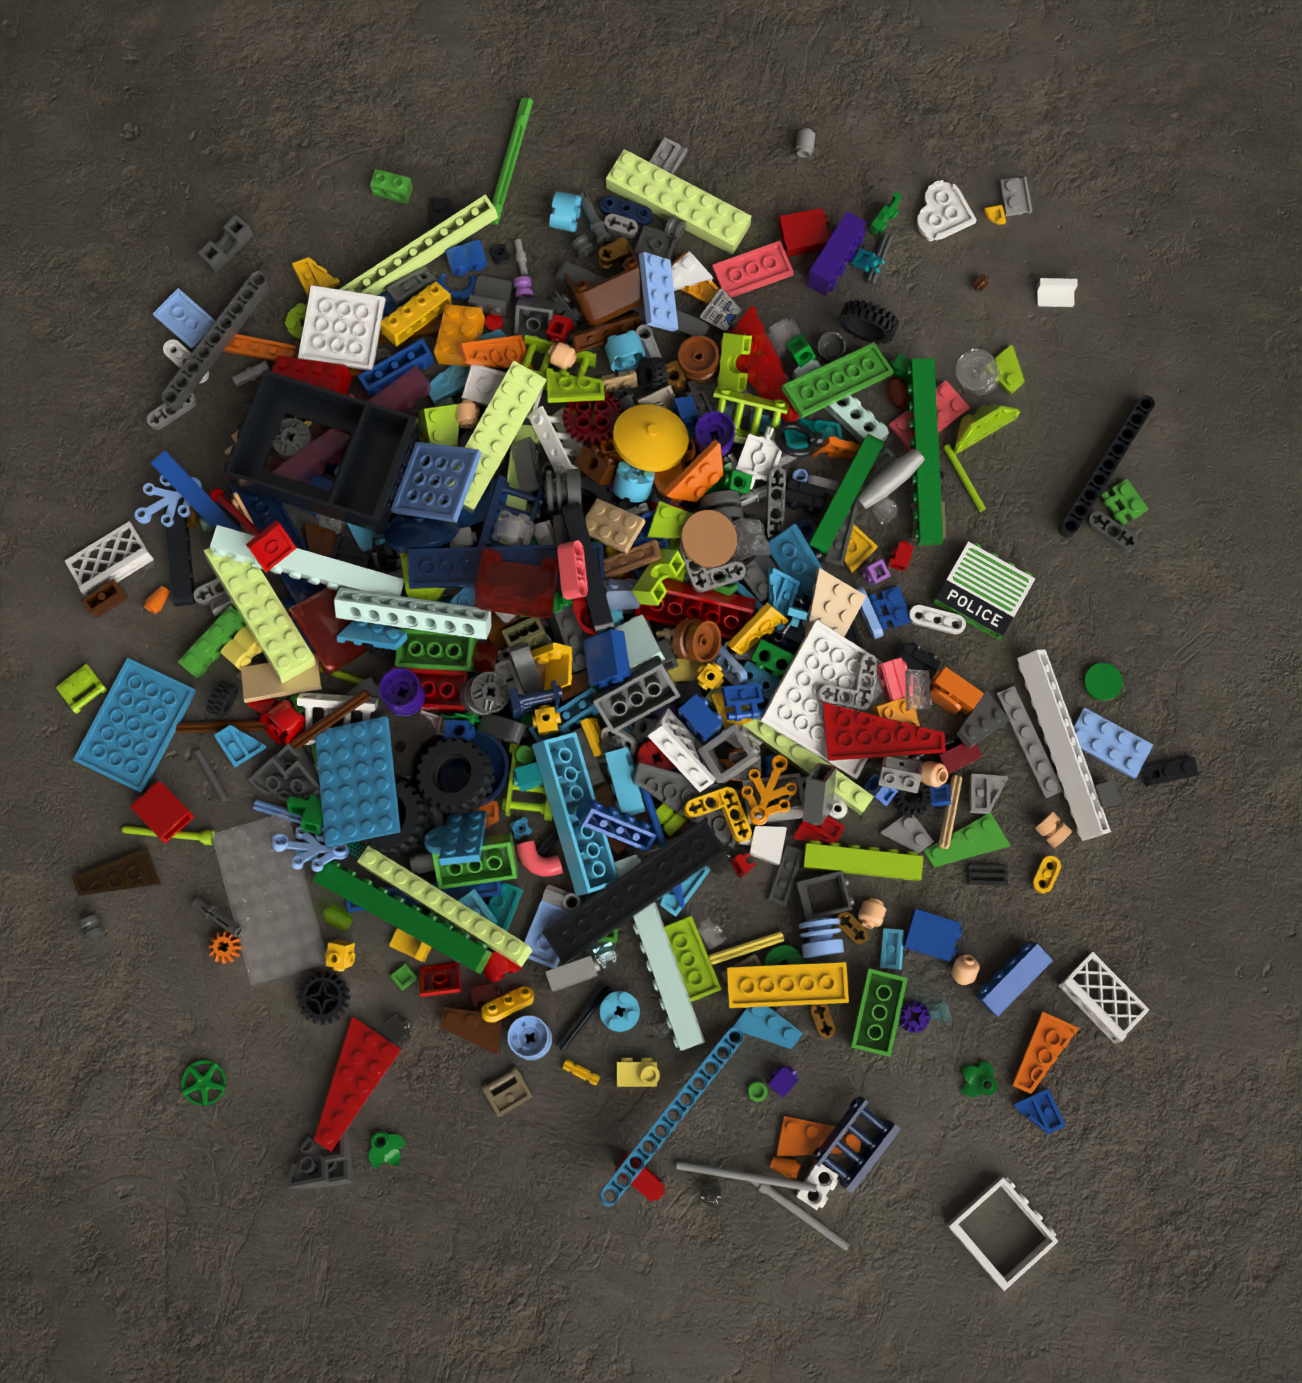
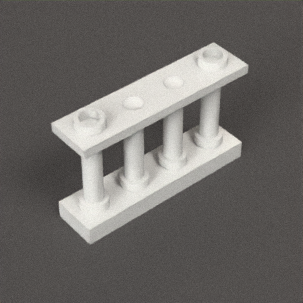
M540 406L528 417L555 473L556 470H560L561 478H566L567 469H578L575 465L571 464L568 456L571 457L574 463L584 445V440L577 443L576 437L571 439L570 433H566V427L563 426L562 414H564L563 408L554 415L548 416L544 407ZM551 423L555 424L558 432H555ZM560 440H563L566 448H563ZM580 470V477L585 478V473Z
M300 693L297 698V705L305 708V730L313 725L314 707H322L325 717L334 708L337 709L354 696ZM370 697L369 700L355 709L361 710L363 713L362 721L370 720V713L375 711L378 706V698ZM351 712L343 717V725L351 724ZM315 737L304 745L316 743Z

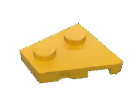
M310 257L292 263V267L307 297H309L311 285L325 288H334L340 285L338 278L329 275L326 269L318 266Z

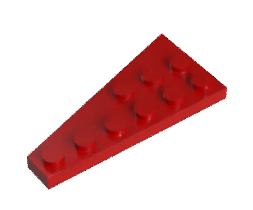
M823 702L828 761L946 752L944 732Z
M353 1016L314 1138L315 1142L330 1152L337 1145L401 1052L399 1047Z

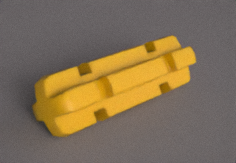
M566 1059L562 1068L564 1070L571 1071L577 1077L597 1085L600 1079L599 1075L590 1073V1070L578 1064L575 1065L569 1059Z

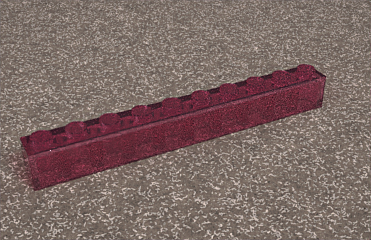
M415 366L368 402L402 412L404 409L411 408L419 398L426 397L430 393L431 385L428 379ZM331 428L271 473L308 484L312 477L321 475L326 467L340 460V457L346 451L351 434Z

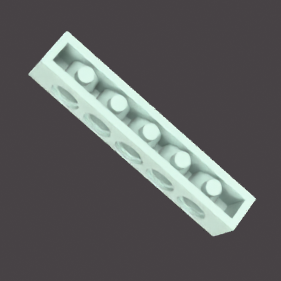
M814 359L801 368L798 366L793 371L792 379L799 378L820 368V363ZM848 396L839 400L845 402V406H839L835 402L824 408L861 444L867 434L882 441H885L888 437V428L882 422L879 423L871 411L865 410L861 406L860 401L855 397ZM857 414L859 418L853 419L850 415ZM869 426L873 431L867 432L864 430V427Z

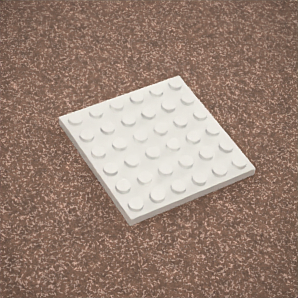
M814 620L759 721L799 746L816 754L828 764L836 766L838 770L849 777L857 779L868 758L828 761L823 702L817 699L816 691L822 685H832L853 690L858 660L862 655L869 653L818 620ZM868 660L864 661L867 666L871 665V662ZM877 671L870 706L885 702ZM865 676L861 678V685L867 687L869 684L868 678ZM859 690V692L867 693V690ZM822 691V695H825V698L828 696L834 697L835 693ZM846 692L840 694V701L845 703L848 700ZM859 698V699H858V702H861V704H864V703H865V700H863L862 698ZM848 708V709H852V710H856V711H860V712H864V713L871 714L870 708L860 709V710H858V709H853V708Z

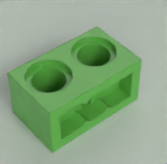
M375 169L370 183L374 196L408 204L413 189L409 177Z

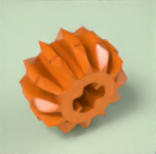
M224 930L223 935L217 932V939L214 937L210 938L214 944L208 945V948L213 949L209 955L215 956V962L221 960L222 964H226L227 960L234 962L233 955L239 957L240 954L236 951L243 948L237 945L241 939H235L232 934L229 935L227 930ZM224 943L229 945V947H226L227 951L222 950Z

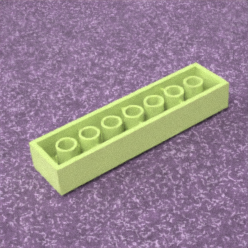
M625 149L606 177V188L633 203L650 208L652 213L667 221L671 216H674L678 221L686 222V231L732 255L751 225V215Z
M516 361L512 362L465 448L479 449L482 452L462 507L471 513L474 512L547 380ZM461 463L455 467V470L460 468ZM455 480L449 484V487L454 485Z
M211 548L204 550L206 560L281 683L316 665L314 655L261 569L252 566L250 562H236L229 556H225V558L218 557L213 554L214 552H212Z

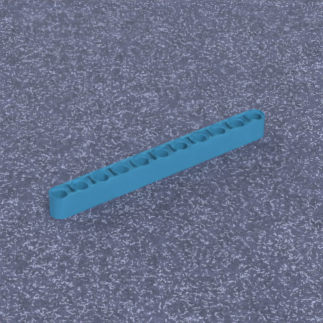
M734 1027L726 1032L599 1193V1202L603 1206L610 1207L619 1200L744 1040V1033L741 1029ZM729 1034L736 1035L738 1042H732ZM718 1049L725 1051V1058L719 1057L717 1054ZM706 1064L712 1065L714 1068L713 1073H708L705 1070ZM693 1080H699L702 1084V1088H695L693 1086ZM681 1095H686L689 1098V1104L686 1105L681 1102ZM668 1111H674L677 1114V1120H671L668 1117ZM658 1126L662 1127L665 1135H657L655 1128ZM643 1143H650L652 1151H644ZM630 1159H637L640 1164L639 1168H632ZM621 1174L626 1177L627 1183L625 1185L617 1182L618 1175ZM605 1191L613 1193V1201L610 1202L604 1198Z

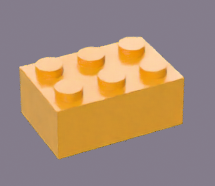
M445 304L434 350L438 364L471 367L470 364H463L458 345L481 340L485 317L481 308Z

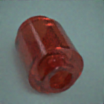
M902 379L890 381L887 390L891 406H895L897 409L905 407L909 401L906 384L903 383Z

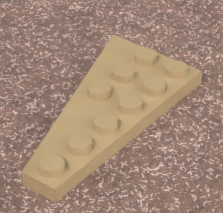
M817 568L816 582L812 591L814 593L812 603L809 606L804 634L806 636L813 621L818 620L845 637L866 596L821 568Z

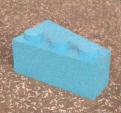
M628 747L605 753L608 763L606 767L608 775L613 781L611 788L613 794H616L618 799L615 804L619 813L621 812L624 815L628 813L633 816L647 812L641 789L632 782L636 766Z

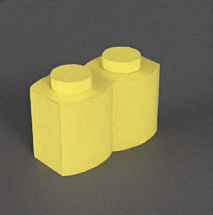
M246 625L238 631L234 639L230 640L222 648L220 653L241 670L242 667L249 666L253 657L260 654L262 650Z

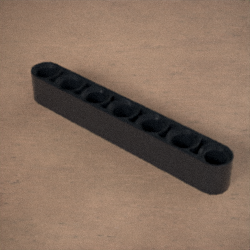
M162 484V489L177 491L172 485L164 486ZM183 497L179 498L173 517V525L166 527L172 598L175 607L194 605L196 603L193 596L195 587L189 527L186 526L187 517H182L178 513V507L183 505L184 502ZM168 505L164 507V515L167 512ZM185 508L181 511L182 514L187 512ZM166 518L165 523H169L170 518Z
M578 503L561 507V514L569 542L578 540L583 545L588 593L584 598L594 633L599 634L610 629L614 630L611 611L581 505Z

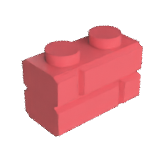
M901 657L887 660L877 665V674L885 702L912 695V682L907 678V665Z

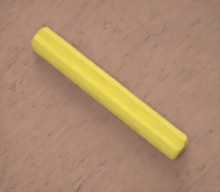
M780 931L710 954L709 960L714 965L784 941L783 933Z

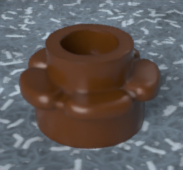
M982 274L972 284L976 288L975 290L980 289L982 291L989 284L987 281L989 277Z

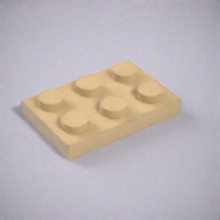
M596 499L585 517L591 539L625 554L630 550L646 522L644 518L600 499Z

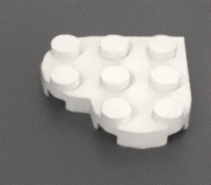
M941 180L934 182L928 187L924 196L925 207L921 209L917 217V227L919 232L928 241L943 239L975 224L977 220L959 188L955 184L952 185Z

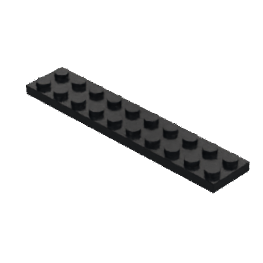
M703 819L543 930L542 933L562 964L565 965L727 851L706 820Z

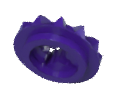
M909 1001L902 1005L899 1023L904 1030L918 1033L929 1025V1011L923 1003ZM910 1010L913 1013L921 1012L917 1017L919 1024L914 1020L907 1022L911 1017Z

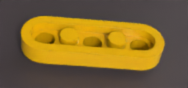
M519 987L484 1004L481 1012L483 1020L496 1022L531 1005L534 1001V991L529 987Z

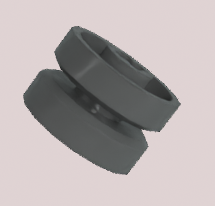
M737 491L714 492L699 499L701 511H717L726 516L734 525L744 520L742 508L738 507L741 501Z

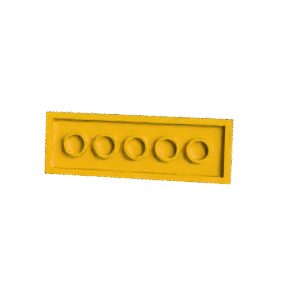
M846 962L727 968L729 1008L849 1003Z

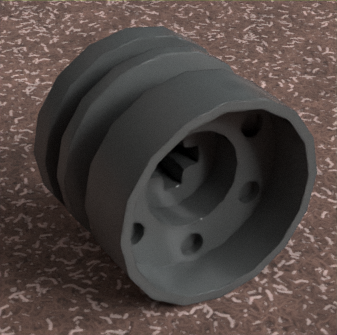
M284 419L275 441L271 440L274 449L282 461L294 466L295 463L300 465L303 459L310 461L315 454L314 445L316 443L308 427L298 419Z
M567 469L566 478H561L560 470H556V479H553L552 470H548L546 472L544 488L545 500L547 501L549 511H554V502H558L559 510H561L565 501H567L568 506L580 503L582 508L580 469Z
M483 672L467 679L460 691V700L463 707L469 713L476 716L487 715L502 709L507 704L509 698V686L506 680L495 672Z

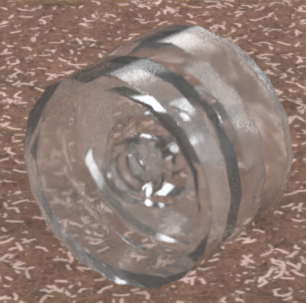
M973 349L964 353L959 358L956 365V376L967 393L975 396L985 395L997 386L1000 379V370L994 357L989 352L982 349Z

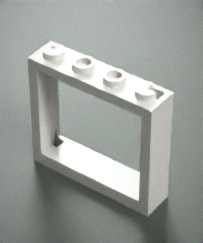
M999 1176L946 1225L1000 1289L1005 1291L1057 1244L1058 1240L1055 1238L1056 1233L1049 1225L1046 1227L1041 1222L1042 1216L1035 1209L1032 1211L1028 1207L1029 1201L1022 1193L1019 1195L1014 1190L1016 1186L1008 1177L1004 1179V1177ZM1000 1186L1045 1237L1041 1244L1004 1277L958 1225Z

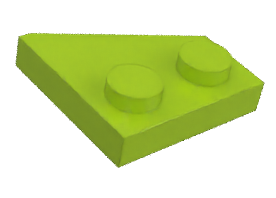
M1012 344L984 369L1009 395L1025 382Z

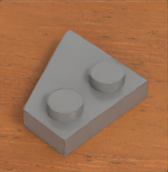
M971 773L969 776V813L989 814L1007 782L1008 776Z
M906 814L880 832L882 836L895 841L912 852L920 853L934 843L914 815L910 818L909 814Z

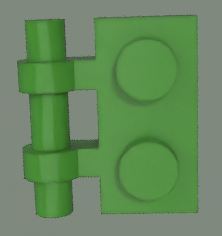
M1128 479L1110 490L1114 496L1111 497L1107 491L1101 494L1104 505L1109 507L1114 514L1113 518L1115 521H1119L1121 526L1128 523L1125 518L1126 515L1132 521L1149 510ZM1118 501L1123 510L1120 511L1115 502Z

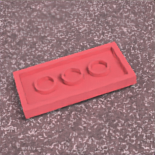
M781 240L712 265L720 288L725 290L731 298L794 275Z
M947 380L936 387L938 434L970 409ZM907 410L892 421L888 427L904 446L911 451L913 450V448L910 449L912 430H909V419H912L911 412Z

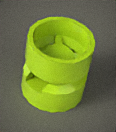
M664 803L656 810L660 825H663L662 829L669 837L687 821L686 818Z

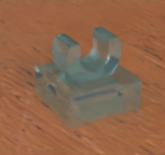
M612 943L593 950L599 965L602 964L604 969H607L606 962L610 960L613 961L614 965L617 964V954Z
M947 1002L936 1004L938 1010L929 1012L931 1020L940 1018L941 1023L952 1021Z

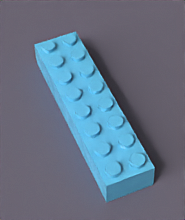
M574 732L533 744V750L576 896L603 889L619 877L607 836L583 826L576 817V813L584 799L596 800L577 734Z

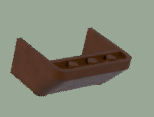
M630 244L626 245L629 258L623 262L624 271L592 286L586 280H580L573 284L567 274L563 275L569 295L588 325H600L644 304L639 257Z

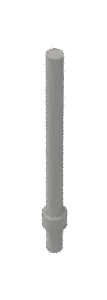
M751 1182L758 1187V1191L762 1194L769 1195L846 1251L850 1246L848 1242L774 1190L771 1185Z

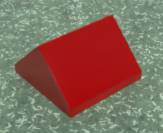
M459 962L420 967V997L463 993Z

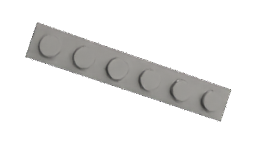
M1015 686L998 692L996 697L1003 712L1010 719L1009 725L1043 798L1046 799L1063 792Z

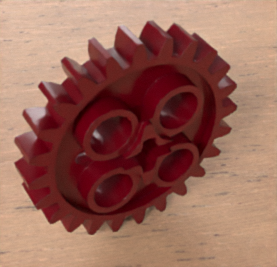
M608 392L604 395L605 400L566 402L567 408H563L564 414H562L566 433H570L571 439L576 437L577 443L584 440V445L588 442H591V445L595 442L601 445V440L608 443V437L613 438L616 420L623 413V409L620 408V402H615L614 396L609 399ZM592 404H595L594 431H591Z

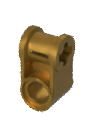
M625 237L619 238L599 250L598 263L603 269H610L629 258L626 247L629 243Z

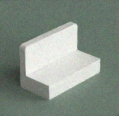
M1040 278L1037 284V306L1073 307L1074 291L1078 286L1077 279Z

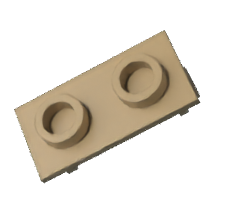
M631 369L618 372V377H615V374H609L598 378L604 381V394L607 392L612 393L614 389L622 390L627 386H631V388L638 387L635 370L631 371Z

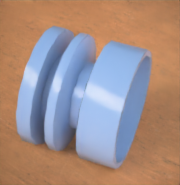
M815 918L798 924L799 929H808V932L800 934V937L810 939V942L801 945L803 958L844 953L843 939H833V934L841 932V928L832 929L831 927L832 925L840 924L839 918Z
M523 1016L511 1024L508 1031V1043L511 1050L519 1057L526 1060H537L544 1057L550 1050L552 1033L550 1028L540 1018ZM533 1034H535V1042H530L528 1044L529 1040L527 1039V1036H532Z

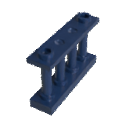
M499 475L476 547L510 546L494 541L489 537L490 531H494V529L523 538L521 545H527L538 506L541 507L544 496L541 495L543 489L539 488L536 495L509 487L505 483L506 477ZM506 493L533 502L531 512L502 504L503 502L500 501L501 494L505 495ZM501 511L528 520L525 531L497 522L494 519L496 512L499 513Z
M553 680L549 690L527 695L518 694L517 689L509 690L508 707L511 720L520 723L523 715L534 713L535 710L539 709V706L550 705V707L555 708V711L561 708L560 697L563 696L561 686L556 685V681Z
M858 1096V1098H855L850 1103L849 1110L823 1144L814 1150L810 1159L818 1167L824 1163L842 1178L840 1185L851 1194L901 1130L890 1120L887 1123H883L867 1110L865 1106L868 1104V1101L861 1096ZM859 1114L879 1129V1133L874 1139L869 1138L853 1124ZM847 1130L867 1146L862 1155L859 1156L840 1140ZM835 1146L854 1161V1166L850 1171L844 1170L828 1156Z

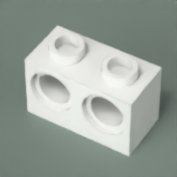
M814 1163L803 1182L817 1184L818 1198L813 1201L809 1200V1191L799 1189L795 1196L816 1210L819 1207L823 1208L828 1200V1197H826L830 1189L833 1191L839 1181L836 1179L838 1174L823 1164L818 1167ZM821 1172H827L829 1175L826 1183H820L818 1180Z

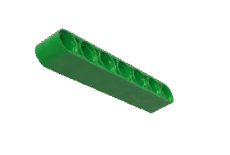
M867 434L809 546L827 554L885 443L884 441Z

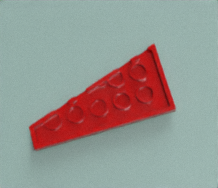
M751 306L730 332L752 336L750 354L739 355L736 359V367L740 372L748 373L747 381L763 398L773 401L783 400L786 404H789L787 414L781 413V417L785 422H796L800 416L781 389L784 384L788 383L789 378L784 373L773 344L763 329L765 327L756 314L755 306ZM721 344L718 346L720 352H722Z

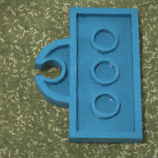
M475 810L468 814H448L445 826L432 829L425 835L426 840H424L426 849L431 853L440 854V865L480 861L487 822L486 811Z

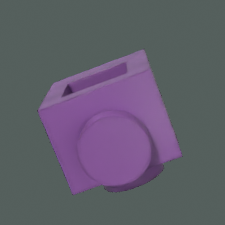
M883 559L871 562L860 568L862 578L868 585H875L891 576ZM876 566L879 567V569H880L882 575L879 574V572H878Z

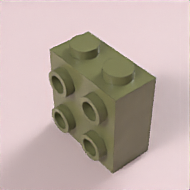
M537 615L502 631L509 648L528 643L530 651L550 644Z

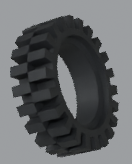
M858 299L847 301L839 317L840 326H843L844 330H848L849 334L854 333V337H862L861 340L865 341L867 339L870 343L875 341L876 344H880V342L886 344V342L890 343L893 340L899 320H897L896 316H893L891 311L887 312L888 309L885 307L881 309V305L877 304L875 306L873 302L869 301L866 303L865 300L860 302Z

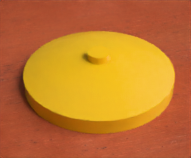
M651 404L637 405L625 410L616 420L612 436L617 453L626 463L637 469L649 472L665 471L676 466L685 456L689 442L688 432L682 420L670 410Z

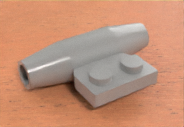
M886 448L878 455L865 480L868 484L856 497L857 500L867 509L886 498L911 477L925 460L924 457L914 448L897 459Z

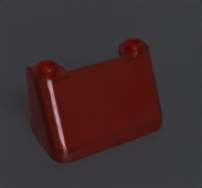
M483 548L476 580L475 605L485 611L550 618L554 611L559 577L558 559L552 557L544 558L540 566L504 562L500 552L494 549Z
M327 587L287 609L290 617L297 620L295 622L296 625L300 627L318 657V661L323 662V667L321 668L326 676L336 672L367 652L365 643L355 645L354 641L345 640L344 643L337 642V635L351 622L346 619L336 618L334 599L337 593L335 590Z

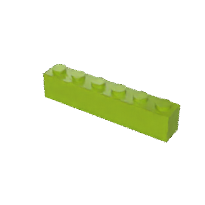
M810 841V843L805 844L803 869L830 872L842 871L848 874L920 881L922 880L923 856H918V852L907 851V854H899V850L887 849V852H881L880 848L868 847V850H863L858 845H849L848 848L841 847L839 843H829V846L821 845L820 841Z

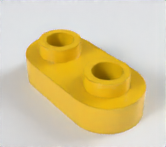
M1047 856L1040 862L1032 881V886L1036 892L1044 894L1052 889L1061 869V863L1057 857ZM1047 863L1052 864V870L1047 868ZM1040 880L1045 882L1044 887L1039 886Z

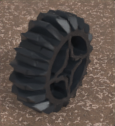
M323 971L322 977L319 972H315V979L309 975V983L302 981V984L306 986L305 989L298 988V991L303 992V995H298L297 999L303 1002L297 1004V1006L305 1007L300 1013L306 1014L308 1012L306 1019L310 1020L313 1017L314 1024H317L319 1018L321 1025H325L326 1019L329 1024H332V1017L340 1020L338 1013L346 1014L342 1007L349 1008L350 1006L345 1003V1000H351V996H345V993L350 992V989H343L347 982L339 983L342 977L338 975L334 979V972H331L328 976L327 971ZM321 982L319 991L316 994L309 995L311 989ZM328 982H331L337 988L339 995L330 993L329 986H327ZM324 992L328 997H333L332 999L324 1000V1003H322L323 1000L315 998L323 996ZM309 1001H316L318 1003L320 1014L311 1008ZM333 1001H338L335 1009L326 1014L329 1004Z

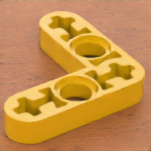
M725 787L688 801L683 806V813L691 819L722 809L734 840L744 842L751 837L750 825L738 795L731 787ZM730 794L731 798L729 800L724 799V795ZM707 798L714 800L715 806L713 808H709L706 805L705 801ZM735 803V805L731 806L730 808H727L729 804ZM701 804V808L696 811H689L691 805L695 807ZM731 810L738 811V820H734L731 818ZM742 821V824L737 825L736 827L734 826V824H737L738 822ZM741 829V831L745 830L746 834L739 836L738 832Z

